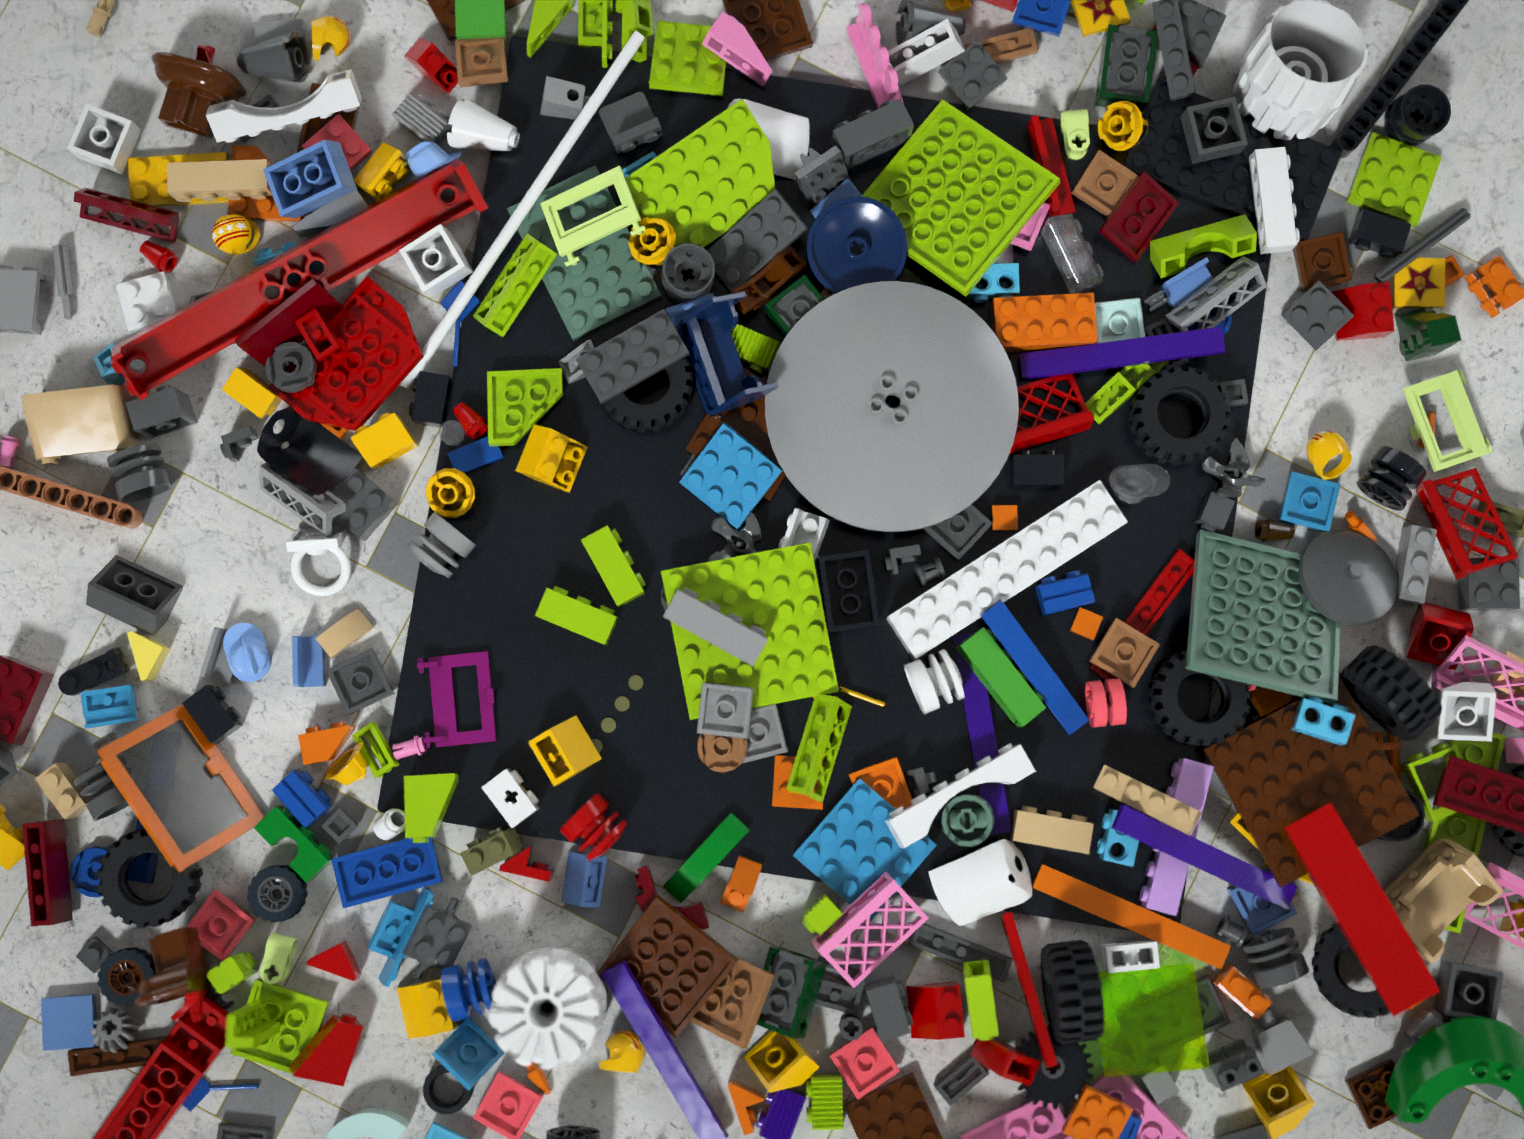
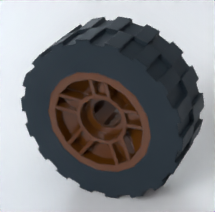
M128 947L108 955L105 958V962L100 966V972H98V987L101 988L100 992L106 996L109 1002H114L118 1006L133 1005L134 999L138 997V987L141 981L157 974L152 954L147 953L144 949H138V947ZM128 972L133 975L132 980L125 979V975Z

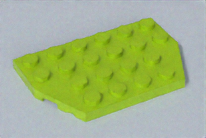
M743 99L626 177L641 219L649 217L666 220L674 229L677 245L689 243L705 247L733 228L775 190L770 141ZM649 227L655 229L659 234L664 231L660 227Z

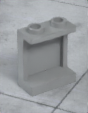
M0 265V332L41 335L42 325L37 323L36 320L40 282H45L46 276L33 267H22V270H13L14 268L11 266Z

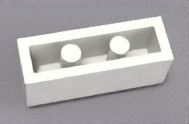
M946 19L889 50V65L891 69L894 68L896 70L898 85L902 86L965 52L957 30Z

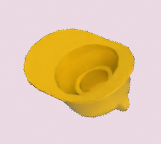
M361 741L353 748L343 752L330 765L325 777L328 780L334 779L342 785H350L355 781L363 779L367 773V763L359 751L364 742Z

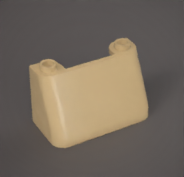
M103 385L23 395L22 406L36 460L42 462V465L58 464L57 460L63 459L62 456L105 451L116 453L123 449L140 445L139 433L133 429L125 402L133 400V396L127 388L121 385Z
M1439 838L1431 843L1384 891L1417 951L1431 964L1441 956L1445 949L1443 941L1438 936L1471 902L1480 906H1486L1493 903L1504 892L1473 852L1448 838Z

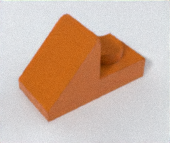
M739 855L721 897L720 904L744 912L748 900L754 892L762 864Z
M733 1079L729 1080L728 1088L744 1135L753 1133V1124L757 1123L753 1108L748 1109V1106L764 1101L765 1095Z

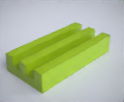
M370 722L352 735L356 744L361 741L364 742L360 751L375 778L383 777L384 773L390 772L393 767L399 765L376 722ZM363 735L366 736L370 744V747L373 753L376 755L377 759L379 760L382 768H379L365 740L362 737Z

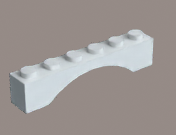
M352 69L328 75L311 95L294 104L277 108H259L230 100L210 105L206 117L217 143L221 141L230 143L238 140L241 136H257L264 130H281L288 124H304L310 121L311 118H327L335 112L342 110L344 112L354 111L360 106L361 94Z
M1009 743L997 750L999 755L991 759L990 756H987L976 762L977 768L971 771L966 768L955 774L956 780L948 784L944 781L933 787L934 793L927 797L923 793L912 799L913 805L904 809L901 806L889 813L891 818L885 820L899 847L906 848L926 836L938 811L950 798L960 791L981 783L1015 784L1034 773L1035 769L1021 744L1012 746Z

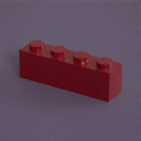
M64 819L22 824L31 927L72 921Z

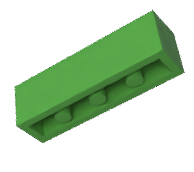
M984 627L977 629L957 645L955 649L1016 728L1023 727L1046 709L1042 703L1044 701L1043 697L1035 689H1031L1027 683L1028 679L1020 669L1017 670L1011 663L1013 659L1008 652L1000 649L993 632L989 629L986 630Z

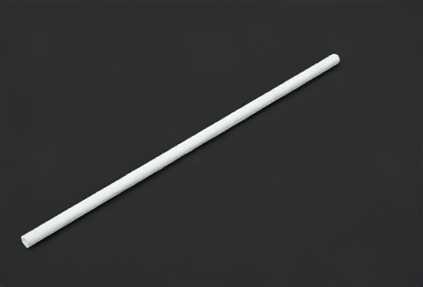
M634 31L421 351L424 357L400 383L402 387L410 391L415 377H419V371L424 370L644 41L645 37L642 34Z

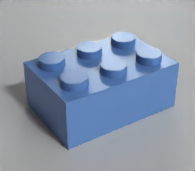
M320 141L263 169L281 217L298 218L357 190L341 144L335 141Z

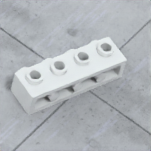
M1285 147L1255 149L1249 156L1260 254L1291 251L1299 242V230L1295 228L1296 205L1292 203L1291 198L1293 181L1289 179L1288 173L1290 157L1286 155Z

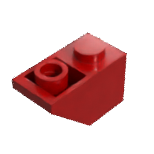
M419 37L404 55L420 73L447 94H450L458 84L457 68L432 42Z

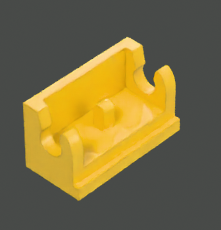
M242 367L234 369L221 389L261 419H264L266 415L271 416L282 400L268 388L269 384L247 368Z

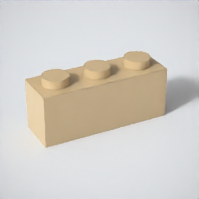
M1022 806L1021 810L1014 809L1010 840L1089 854L1094 824L1087 822V817L1072 814V818L1067 819L1062 818L1061 812L1047 810L1046 815L1036 813L1037 808Z

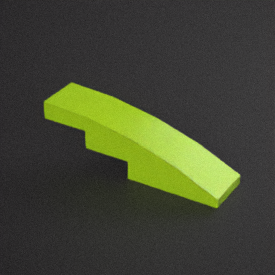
M1170 361L1124 367L1085 403L1088 411L1092 412L1094 420L1100 425L1131 398L1148 379L1156 375Z

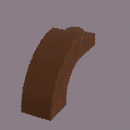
M792 246L776 254L771 262L757 275L730 292V294L746 293V297L735 305L743 314L752 309L754 311L783 290L806 267L807 263Z

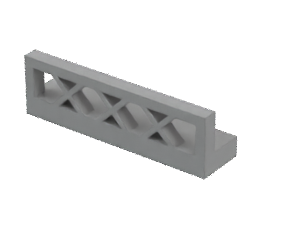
M1242 256L1166 315L1168 322L1179 328L1180 332L1188 331L1187 328L1195 322H1199L1196 330L1214 328L1267 287L1259 264ZM1255 276L1257 284L1250 289H1246L1249 280ZM1237 292L1235 301L1227 304L1229 296ZM1218 307L1216 315L1211 319H1207L1210 310Z
M266 462L260 465V490L323 536L328 537L332 535V518L346 512L345 502L329 491L317 496Z

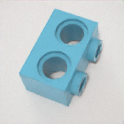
M1019 263L993 264L981 278L987 287L985 289H978L975 286L967 295V300L973 299L975 303L988 302V299L1017 297L1020 293ZM999 280H1009L1011 287L1007 289L1001 287Z
M1313 696L1299 700L1291 730L1340 746L1347 744L1355 714L1348 713L1349 708L1333 704V707L1323 705L1324 700ZM1307 709L1315 711L1317 718L1314 723L1306 720L1305 711ZM1332 717H1337L1341 720L1342 727L1339 731L1331 727L1330 721Z
M1109 809V812L1104 814L1102 820V828H1105L1103 839L1099 838L1097 844L1099 859L1133 867L1139 841L1111 828L1118 810ZM1118 842L1122 847V851L1118 856L1114 857L1110 852V848L1114 843Z

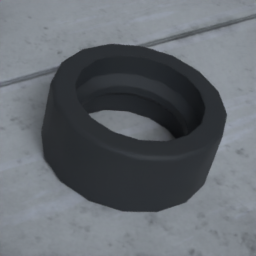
M440 1064L427 1075L423 1084V1097L426 1104L433 1111L440 1114H454L469 1102L474 1086L469 1091L463 1086L462 1096L456 1102H441L434 1094L433 1085L440 1075L450 1072Z

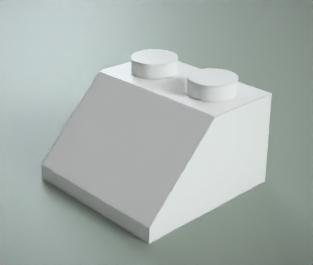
M1461 682L1441 689L1440 701L1442 712L1438 721L1437 738L1446 740L1492 741L1496 692L1492 685L1484 682Z

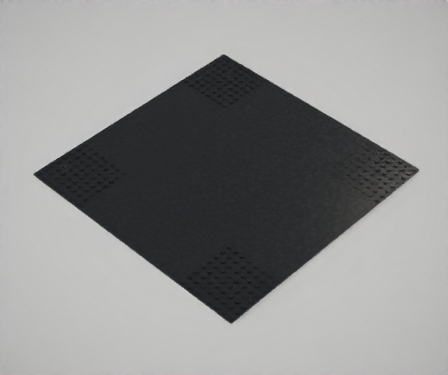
M519 36L511 38L507 56L509 82H503L497 116L515 126L517 133L520 134V139L517 147H513L511 151L491 150L483 195L488 208L480 212L471 264L473 271H475L511 217L507 208L521 202L575 121V119L540 115L546 76L584 85V96L591 97L620 52L612 51V59H608L607 68H602V49L545 41L530 58L527 56L528 38ZM647 56V60L640 63L631 59L544 190L595 165L601 175L617 166L624 169L653 151L658 156L725 111L734 99L750 100L809 118V148L814 149L820 155L832 148V135L836 125L846 120L849 122L858 119V115L867 110L873 112L878 108L870 90L770 75L765 85L761 86L740 70L728 68L725 71L723 96L649 89L652 57ZM643 92L654 117H657L661 125L662 136L653 142L639 145L630 152L617 155L601 120L599 110L632 94ZM901 95L904 106L914 123L912 135L941 101ZM947 102L1035 161L1027 129L1031 116L1035 115L973 106L967 111L963 104ZM1039 116V120H1043V119H1048V118H1049V117ZM1052 118L1071 192L1098 150L1120 164H1124L1129 149L1116 151L1108 147L1104 139H1100L1098 125L1089 124L1090 144L1085 156L1079 160L1070 159L1065 153L1061 119ZM905 143L847 170L850 181L861 195L865 193ZM774 175L775 189L781 193L809 228L790 245L804 259L807 265L776 296L804 275L816 290L821 293L826 287L815 277L807 256V239L811 226L815 221V217L810 210L816 205L811 208L806 205L797 180ZM614 184L607 187L616 207L622 205ZM1163 187L1179 204L1153 240L1237 216ZM1073 194L1071 195L1076 212L1072 215L1050 219L1049 213H1047L1031 251L1013 245V263H1019L1020 293L1018 296L1094 293L1095 303L1140 298L1144 328L1166 318V315L1173 310L1168 303H1165L1158 309L1150 312V305L1145 304L1144 301L1160 291L1159 288L1166 281L1178 274L1160 278L1150 260V244L1137 262L1131 261L1098 231L1108 217ZM1250 222L1257 232L1256 252L1242 256L1259 264L1267 284L1271 253L1260 254L1257 224ZM633 224L627 226L629 232L632 231ZM517 230L474 293L481 302L461 322L458 365L453 368L436 472L444 468H453L447 453L488 436L487 430L485 434L477 439H473L471 436L468 437L453 413V409L459 403L464 402L485 418L488 425V371L561 368L558 361L585 341L591 339L594 348L661 310L664 309L666 312V308L678 305L663 290V264L646 265L662 298L575 341L572 340L541 279L504 337L481 324L473 315L520 245L522 238ZM724 233L723 235H721L720 237H718L717 239H715L703 248L707 251L726 233ZM1202 252L1194 255L1187 261L1185 270L1207 257L1209 263L1206 265V268L1214 279L1242 256L1231 258L1221 252ZM907 255L903 269L895 281L928 286L954 297L972 309L992 330L990 304L993 299H988V302L975 303L973 299L967 300V297ZM715 272L710 293H713L715 297L729 295L731 291ZM688 275L687 277L683 276L684 281L692 279L691 275ZM1255 276L1249 280L1246 289H1250L1257 284ZM983 280L976 284L978 289H985L987 287ZM999 280L1001 287L1005 289L1011 287L1009 280ZM1266 288L1232 313V323L1229 330L1223 335L1225 353L1188 358L1189 362L1181 365L1182 369L1188 366L1194 367L1197 373H1200L1202 370L1209 374L1207 378L1211 382L1214 379L1219 383L1245 379L1249 403L1247 405L1230 407L1231 412L1227 414V418L1231 420L1229 427L1225 429V438L1214 451L1205 456H1211L1222 465H1227L1230 461L1231 453L1229 449L1233 438H1237L1245 449ZM1237 292L1229 296L1227 304L1235 301ZM767 303L755 311L752 309L746 314H743L734 305L738 313L737 324L781 342V346L785 336L765 313V305ZM1170 324L1174 333L1180 332L1179 328ZM1159 326L1162 333L1167 334L1163 326ZM1037 351L1006 353L1014 372L1017 387L1048 378L1022 380L1019 354ZM741 362L742 366L749 370L750 365ZM1124 367L1073 373L1084 402L1086 403ZM663 369L624 391V393L636 404H653L662 399L668 391V373ZM749 370L763 380H768L769 373L763 371L762 374H758ZM563 373V396L535 425L551 428L588 447L570 493L515 471L532 428L516 445L499 446L504 456L503 459L466 474L471 479L475 489V499L471 508L465 514L456 518L439 516L475 543L476 546L466 558L457 553L452 556L459 564V567L455 568L450 563L445 565L453 573L450 578L433 572L420 561L388 745L392 752H395L396 750L392 748L393 744L412 740L414 736L425 738L424 733L429 732L430 737H435L429 668H424V673L419 674V669L417 668L418 658H423L424 663L428 662V657L489 651L491 684L494 690L495 701L493 706L497 741L436 747V742H430L431 748H427L423 755L414 754L397 760L399 765L393 767L390 772L383 774L377 809L379 812L385 813L389 809L395 808L405 813L404 776L456 773L459 775V782L442 822L489 830L502 827L504 831L511 828V826L481 787L505 769L510 768L511 771L516 770L524 780L521 783L527 792L531 790L539 800L536 804L539 809L515 827L517 834L570 842L560 832V829L596 793H599L609 804L603 815L607 818L617 812L619 816L612 822L615 827L623 819L628 823L621 837L609 849L686 861L732 812L750 830L717 866L734 868L740 855L761 863V873L823 882L797 860L793 853L853 785L849 773L897 757L903 775L905 771L923 767L924 773H935L937 782L928 784L930 792L925 793L927 797L934 793L933 787L944 781L948 784L956 780L954 775L966 768L969 771L975 769L963 699L957 700L953 692L950 691L953 703L948 704L943 696L940 695L938 696L940 708L923 714L904 670V665L919 659L923 662L926 669L929 668L928 656L931 654L940 663L938 651L943 649L946 650L957 666L953 637H949L913 661L886 618L1100 480L1128 522L1041 578L1055 576L1056 580L1065 579V573L1080 570V574H1088L1095 603L1081 606V608L1103 617L1094 640L1069 631L1079 607L1042 615L1035 586L1041 584V579L1004 602L1013 617L1088 717L1085 701L1086 682L1100 680L1103 686L1105 680L1089 669L1092 665L1089 662L1090 658L1114 618L1124 622L1179 548L1195 560L1196 535L1201 529V524L1196 523L1195 520L1206 494L1210 492L1216 493L1222 487L1221 481L1216 476L1204 471L1202 461L1205 457L1187 465L1181 463L1175 466L1170 465V462L1162 464L1156 461L1157 457L1153 455L1148 457L1144 453L1146 449L1142 445L1140 447L1137 446L1135 443L1137 437L1135 434H1131L1129 428L1132 425V421L1128 420L1129 412L1132 410L1130 404L1137 393L1100 425L1094 420L1089 430L1025 449L1032 451V455H1042V451L1046 450L1057 451V455L1064 454V485L1061 488H1010V458L1013 455H1017V453L1009 454V461L1002 467L990 487L972 505L991 522L992 505H1017L1018 530L992 531L991 525L959 561L923 529L904 532H882L867 530L841 522L811 504L785 477L773 499L769 501L763 497L751 512L759 523L762 535L761 541L755 543L754 548L757 552L779 548L780 540L785 536L788 528V517L793 513L795 507L804 512L829 519L830 521L815 562L823 610L824 602L818 557L869 550L879 626L831 633L828 636L835 673L840 686L883 701L885 706L882 707L840 691L830 695L836 696L851 705L852 709L825 793L823 810L772 806L775 755L742 763L735 770L724 773L709 769L701 761L697 750L698 738L701 735L697 733L698 719L690 720L671 621L663 617L666 611L661 603V590L663 588L661 571L709 562L708 558L716 551L720 552L727 544L725 538L712 530L711 527L713 520L721 516L679 483L698 458L685 450L707 414L695 381L693 379L694 392L691 396V403L689 407H686L684 410L685 414L680 419H675L673 421L674 424L669 427L667 425L660 427L661 430L653 432V429L646 430V432H639L638 429L632 428L631 430L624 427V424L618 423L612 418L604 405L600 403L586 377L568 384ZM1067 379L1057 382L1055 386L1056 389L1067 394L1071 389ZM1037 388L1034 389L1032 396L1045 401L1049 391ZM1052 393L1047 403L1061 408L1065 399ZM1170 394L1160 401L1157 409L1158 420L1168 434L1176 438L1186 439L1193 436L1199 430L1201 422L1200 413L1192 400L1180 394ZM895 395L888 396L885 399V402L887 403L888 400L894 397ZM1018 396L1019 408H1022L1026 400L1021 396ZM1069 400L1067 401L1064 408L1065 411L1072 414L1081 412L1077 404ZM1028 401L1024 410L1038 416L1042 406ZM1044 408L1040 417L1052 421L1056 419L1058 413ZM1021 415L1017 425L1027 429L1032 427L1035 421ZM1238 497L1228 498L1235 501L1225 528L1219 532L1215 531V533L1233 537ZM430 507L427 520L434 513V511ZM746 521L742 524V526H741L738 530H740L741 528L745 527ZM607 525L610 530L616 529L622 540L619 543L622 552L628 551L635 563L631 565L634 574L640 573L647 585L643 587L645 594L621 607L616 605L581 539ZM425 529L424 536L429 537L431 533ZM920 544L921 555L915 557L916 561L901 563V560L898 559L897 575H892L891 570H886L884 556L888 555L889 549ZM939 557L946 578H937L926 582L925 586H921L914 566L917 564L920 566L933 562L934 558ZM1193 573L1146 635L1160 645L1136 686L1131 688L1122 682L1127 708V718L1124 725L1111 726L1107 721L1105 727L1092 728L1088 721L1071 735H1068L1043 701L1042 703L1046 709L1025 726L1016 728L988 691L997 749L1009 743L1012 746L1021 744L1035 769L1034 773L1015 784H1004L1011 828L1014 809L1021 810L1022 806L1037 808L1036 813L1046 815L1047 810L1061 812L1062 818L1071 819L1072 814L1087 817V822L1094 824L1089 854L1010 840L1011 832L989 835L980 844L970 847L954 843L944 833L941 823L942 813L947 804L957 796L967 793L980 796L977 784L957 793L938 811L927 833V836L937 846L901 886L908 896L938 900L928 871L1005 839L1013 842L1021 850L1030 872L1032 884L1040 864H1043L1143 907L1141 906L1142 901L1139 899L1142 887L1147 885L1149 876H1146V868L1148 862L1153 861L1155 851H1152V847L1139 841L1134 866L1131 867L1099 859L1097 844L1099 838L1103 839L1105 828H1102V820L1104 814L1109 812V809L1118 810L1122 804L1142 814L1145 813L1093 787L1103 766L1106 765L1166 794L1167 788L1172 786L1174 777H1171V770L1174 762H1178L1179 758H1185L1202 763L1204 746L1180 743L1173 740L1172 736L1166 735L1161 731V725L1155 723L1153 719L1155 714L1153 710L1150 711L1148 703H1151V696H1148V688H1152L1153 682H1151L1153 674H1157L1159 671L1158 667L1160 664L1166 662L1168 657L1187 650ZM554 586L568 591L567 596L575 600L577 596H581L592 601L590 604L592 607L600 609L602 605L614 610V616L619 619L608 645H603L536 617V611L546 588L553 590ZM980 617L954 635L975 632L983 627L986 630L989 629L991 631V629ZM997 639V645L1000 647L1001 650H1005V648ZM1012 661L1011 663L1018 670L1019 667L1016 665L1014 661ZM476 665L452 668L457 732L482 730ZM1194 673L1184 678L1179 686L1177 694L1178 703L1182 712L1189 719L1195 721L1208 720L1213 679L1210 676ZM634 675L640 676L644 682L642 688L639 690L631 689L628 684L630 677ZM1028 681V685L1031 687L1032 690H1034L1033 686ZM624 696L628 698L630 706L626 711L616 709L615 701L618 697ZM811 697L776 704L788 752L778 754L779 756L796 757L813 704ZM839 707L838 712H837V718H838V719H839V717H840V713H841V710H842V708H840V707ZM577 715L590 739L601 741L603 747L599 754L602 759L560 785L553 786L528 742L550 728ZM605 718H612L616 722V728L611 733H606L601 728V722ZM833 732L831 733L829 738L830 743L833 739ZM508 791L510 794L507 798L508 801L518 802L516 800L518 793ZM580 837L571 843L582 844L584 839ZM1118 842L1114 843L1110 848V852L1114 857L1118 856L1122 851V847ZM1016 856V857H1015L1016 867H1017V869H1018L1020 872H1022V864H1021V861H1020V859ZM1010 874L1008 876V879L1010 882L1014 883V876ZM1186 879L1176 916L1148 908L1145 909L1180 923ZM1032 888V896L1027 901L1002 910L1131 931Z

